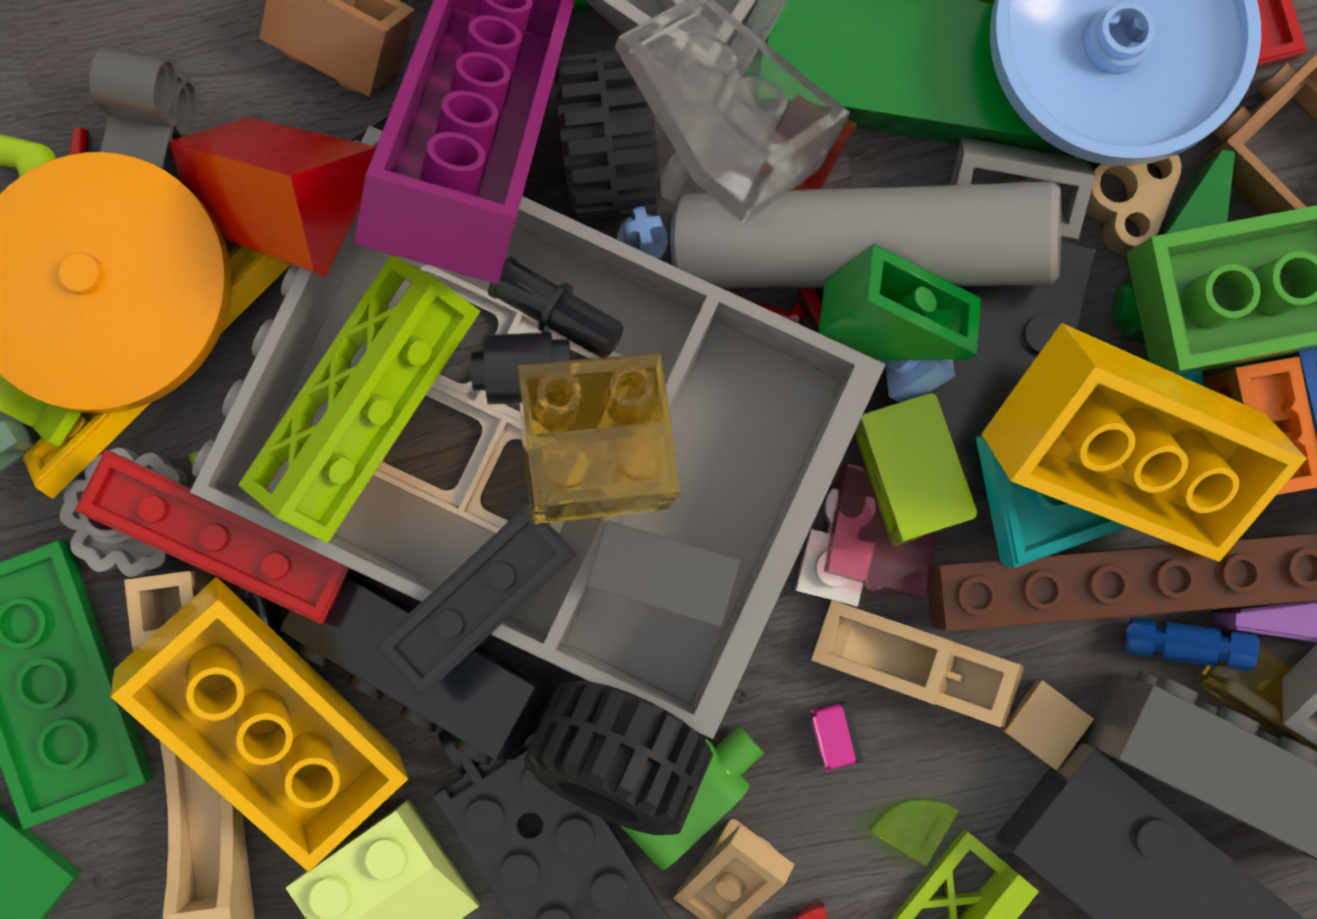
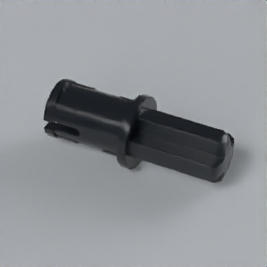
M512 256L505 259L499 284L492 282L489 284V296L494 299L498 298L539 322V331L546 333L553 330L599 358H607L615 350L622 337V323L573 295L572 285L565 282L558 286L520 264Z

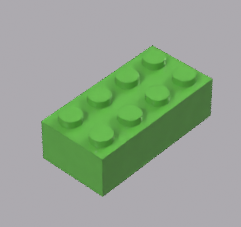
M1317 205L1153 236L1126 253L1149 362L1177 375L1317 349Z

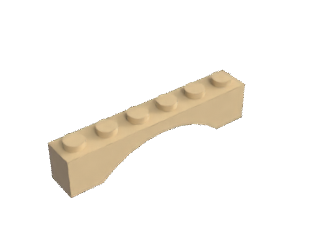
M201 570L124 580L133 650L135 651L215 578V575ZM160 741L168 807V862L163 919H255L243 814Z

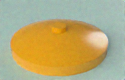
M86 152L64 156L37 166L15 180L0 194V375L5 380L29 396L60 408L86 413H113L144 406L162 398L189 379L203 364L218 341L226 322L232 291V272L228 250L219 226L202 201L183 183L167 171L136 157L118 153Z

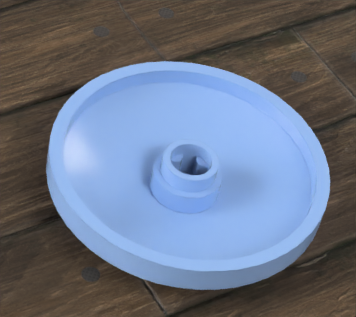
M995 0L990 21V47L995 72L1003 92L1021 119L1035 133L1058 149L1077 158L1106 165L1132 166L1161 161L1182 153L1207 137L1232 114L1246 94L1255 74L1261 46V19L1257 0Z

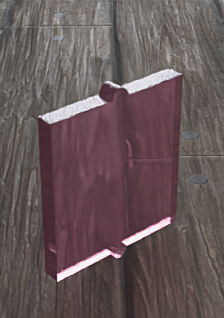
M846 463L842 467L823 572L865 583L867 590L870 592L883 588L918 599L923 598L926 592L935 532L897 546H892L867 469Z

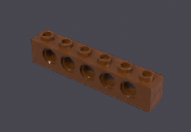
M1317 533L1238 539L1220 562L1180 546L1170 544L1052 554L1016 568L1001 565L1000 559L926 565L932 628L943 631H958L1317 600Z

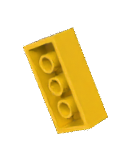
M1063 323L1056 329L981 434L1011 482L1218 562L1222 560L1307 459L1265 413Z
M218 577L214 578L114 669L110 697L308 872L408 780L398 749Z

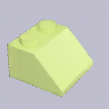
M410 798L329 853L310 872L305 870L286 887V890L306 919H462L481 904Z

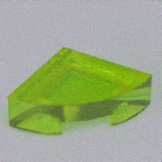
M907 799L885 809L874 819L868 830L911 858L927 866L959 810L948 803L936 799Z

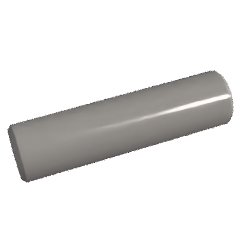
M1055 182L688 193L678 200L671 220L670 246L673 266L722 289L824 288L826 278L873 243L956 286L1052 285L1060 276L1061 188Z

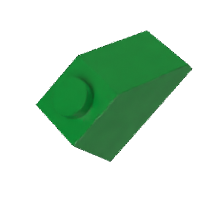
M873 243L825 279L818 333L876 360H969L977 355L981 298Z

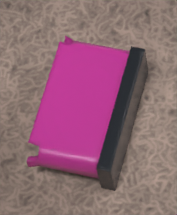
M842 701L832 706L810 710V713H815L811 724L820 758L823 757L824 765L827 767L825 772L827 773L832 769L855 763H862L863 758L849 703Z

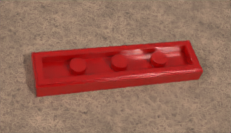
M104 450L74 511L320 624L326 622L351 568L190 493L192 488L112 451Z

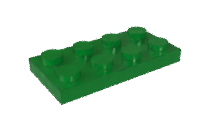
M58 540L0 562V766L23 830L154 779L132 716L110 697L114 666L74 554L71 551L70 543L66 540Z

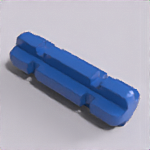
M1134 617L1127 624L1125 649L1126 652L1132 655L1152 657L1153 652L1162 653V659L1216 667L1218 662H1225L1227 669L1249 672L1254 670L1258 663L1259 639L1251 633L1231 631L1229 636L1221 635V629L1166 622L1165 627L1156 626V620Z

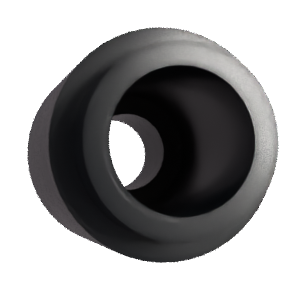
M552 332L485 335L484 349H471L473 391H486L488 405L555 402V395H572L570 339H553Z

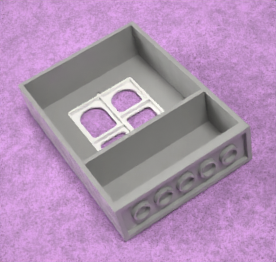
M369 125L362 141L355 140L354 142L377 147L383 131ZM522 196L506 258L512 256L520 264L558 286L565 282L573 286V295L617 319L623 325V334L620 342L607 358H599L570 341V350L611 368L617 375L616 386L593 434L587 439H578L505 404L488 405L486 391H473L472 381L461 384L439 374L426 396L477 419L482 425L481 437L459 483L452 490L445 491L382 461L327 544L276 518L238 484L390 257L385 252L354 244L359 217L358 211L326 277L292 265L288 269L281 287V294L285 298L274 321L271 319L266 320L258 330L252 345V355L256 356L245 380H237L230 388L224 400L222 414L226 416V419L215 441H207L195 459L192 475L197 478L190 493L422 602L508 522V520L485 510L481 505V495L507 442L514 439L522 440L565 460L572 466L573 476L550 525L574 549L577 555L491 635L590 682L609 685L648 700L674 714L696 732L713 739L886 364ZM398 257L436 277L469 303L494 314L499 323L495 334L542 333L538 330L539 322L498 298L494 299L489 296L488 287L490 282ZM403 281L390 301L389 309L397 305L411 284L410 282ZM553 330L550 331L552 332L553 339H567ZM367 344L358 349L351 360L350 368L358 364L367 350ZM328 402L322 404L313 417L312 427L319 423L327 411ZM289 460L282 464L268 485L272 491H274L288 470ZM606 521H614L740 559L741 563L722 627L588 588V580Z

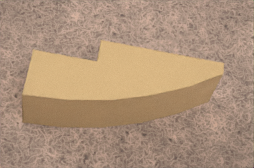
M831 600L811 661L998 727H1005L1024 670V666L834 600Z

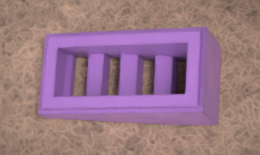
M1317 600L1224 608L1221 611L1212 612L1211 624L1215 625V628L1317 643Z

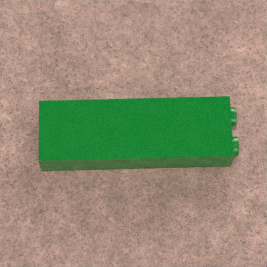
M974 0L760 1L756 29L768 31L765 52H752L746 89L758 91L755 109L757 113L958 145L960 144L961 137L1075 157L1058 149L1035 133L1017 114L1003 92L995 72L990 47V21L993 3ZM1088 161L1091 166H1098L1100 164Z

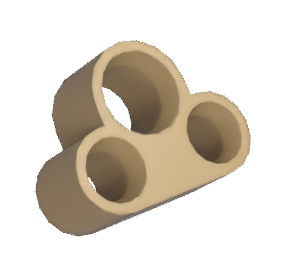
M1178 155L1152 163L1159 169L1161 179L1150 175L1147 164L1132 166L1099 164L1093 169L1096 176L1086 213L1096 220L1104 222L1102 231L1103 242L1110 251L1125 256L1128 251L1158 234L1181 174L1182 165ZM1103 174L1114 175L1123 182L1127 192L1125 202H1113L1104 196L1100 187V180ZM1126 219L1136 224L1140 233L1139 237H1133L1128 234L1125 229Z

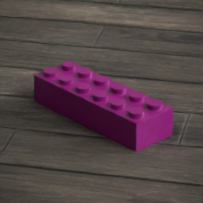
M575 0L433 1L365 176L354 244L382 251L392 256L403 257L453 271L463 276L499 284Z

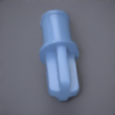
M639 206L632 209V217L627 218L620 226L617 240L661 260L668 246V233L660 215H648L645 206Z

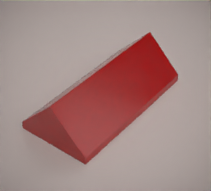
M251 117L169 141L180 182L190 189L210 211L225 241L326 277L360 209L365 176L374 155L375 146Z

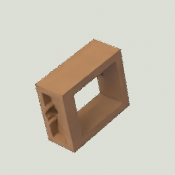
M1317 54L1296 70L1288 62L1279 68L1257 90L1265 99L1251 112L1244 106H1241L1213 133L1221 142L1204 157L1207 161L1221 150L1235 151L1231 186L1261 216L1306 207L1244 144L1291 98L1317 121Z

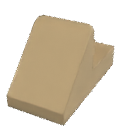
M731 819L725 824L682 883L673 899L699 919H746L785 885L795 864L781 855L768 841L757 836L739 821Z

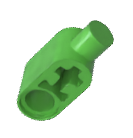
M737 725L716 746L706 737L703 738L710 746L713 757L679 834L651 835L621 826L661 871L676 862L728 813L748 791L750 784L741 775L765 753L740 725Z

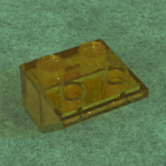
M661 352L518 365L523 458L531 524L669 510L680 493V484Z

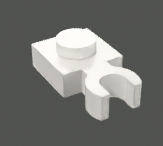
M831 489L823 501V514L829 523L827 533L814 529L809 530L794 590L858 607L873 545L855 539L857 530L864 527L873 515V499L868 497L861 498L858 513L855 517L848 519L843 517L837 509L841 490Z

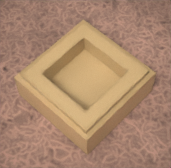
M1036 679L1008 717L1005 727H1001L1000 730L1050 768L1057 771L1094 718L1046 682Z

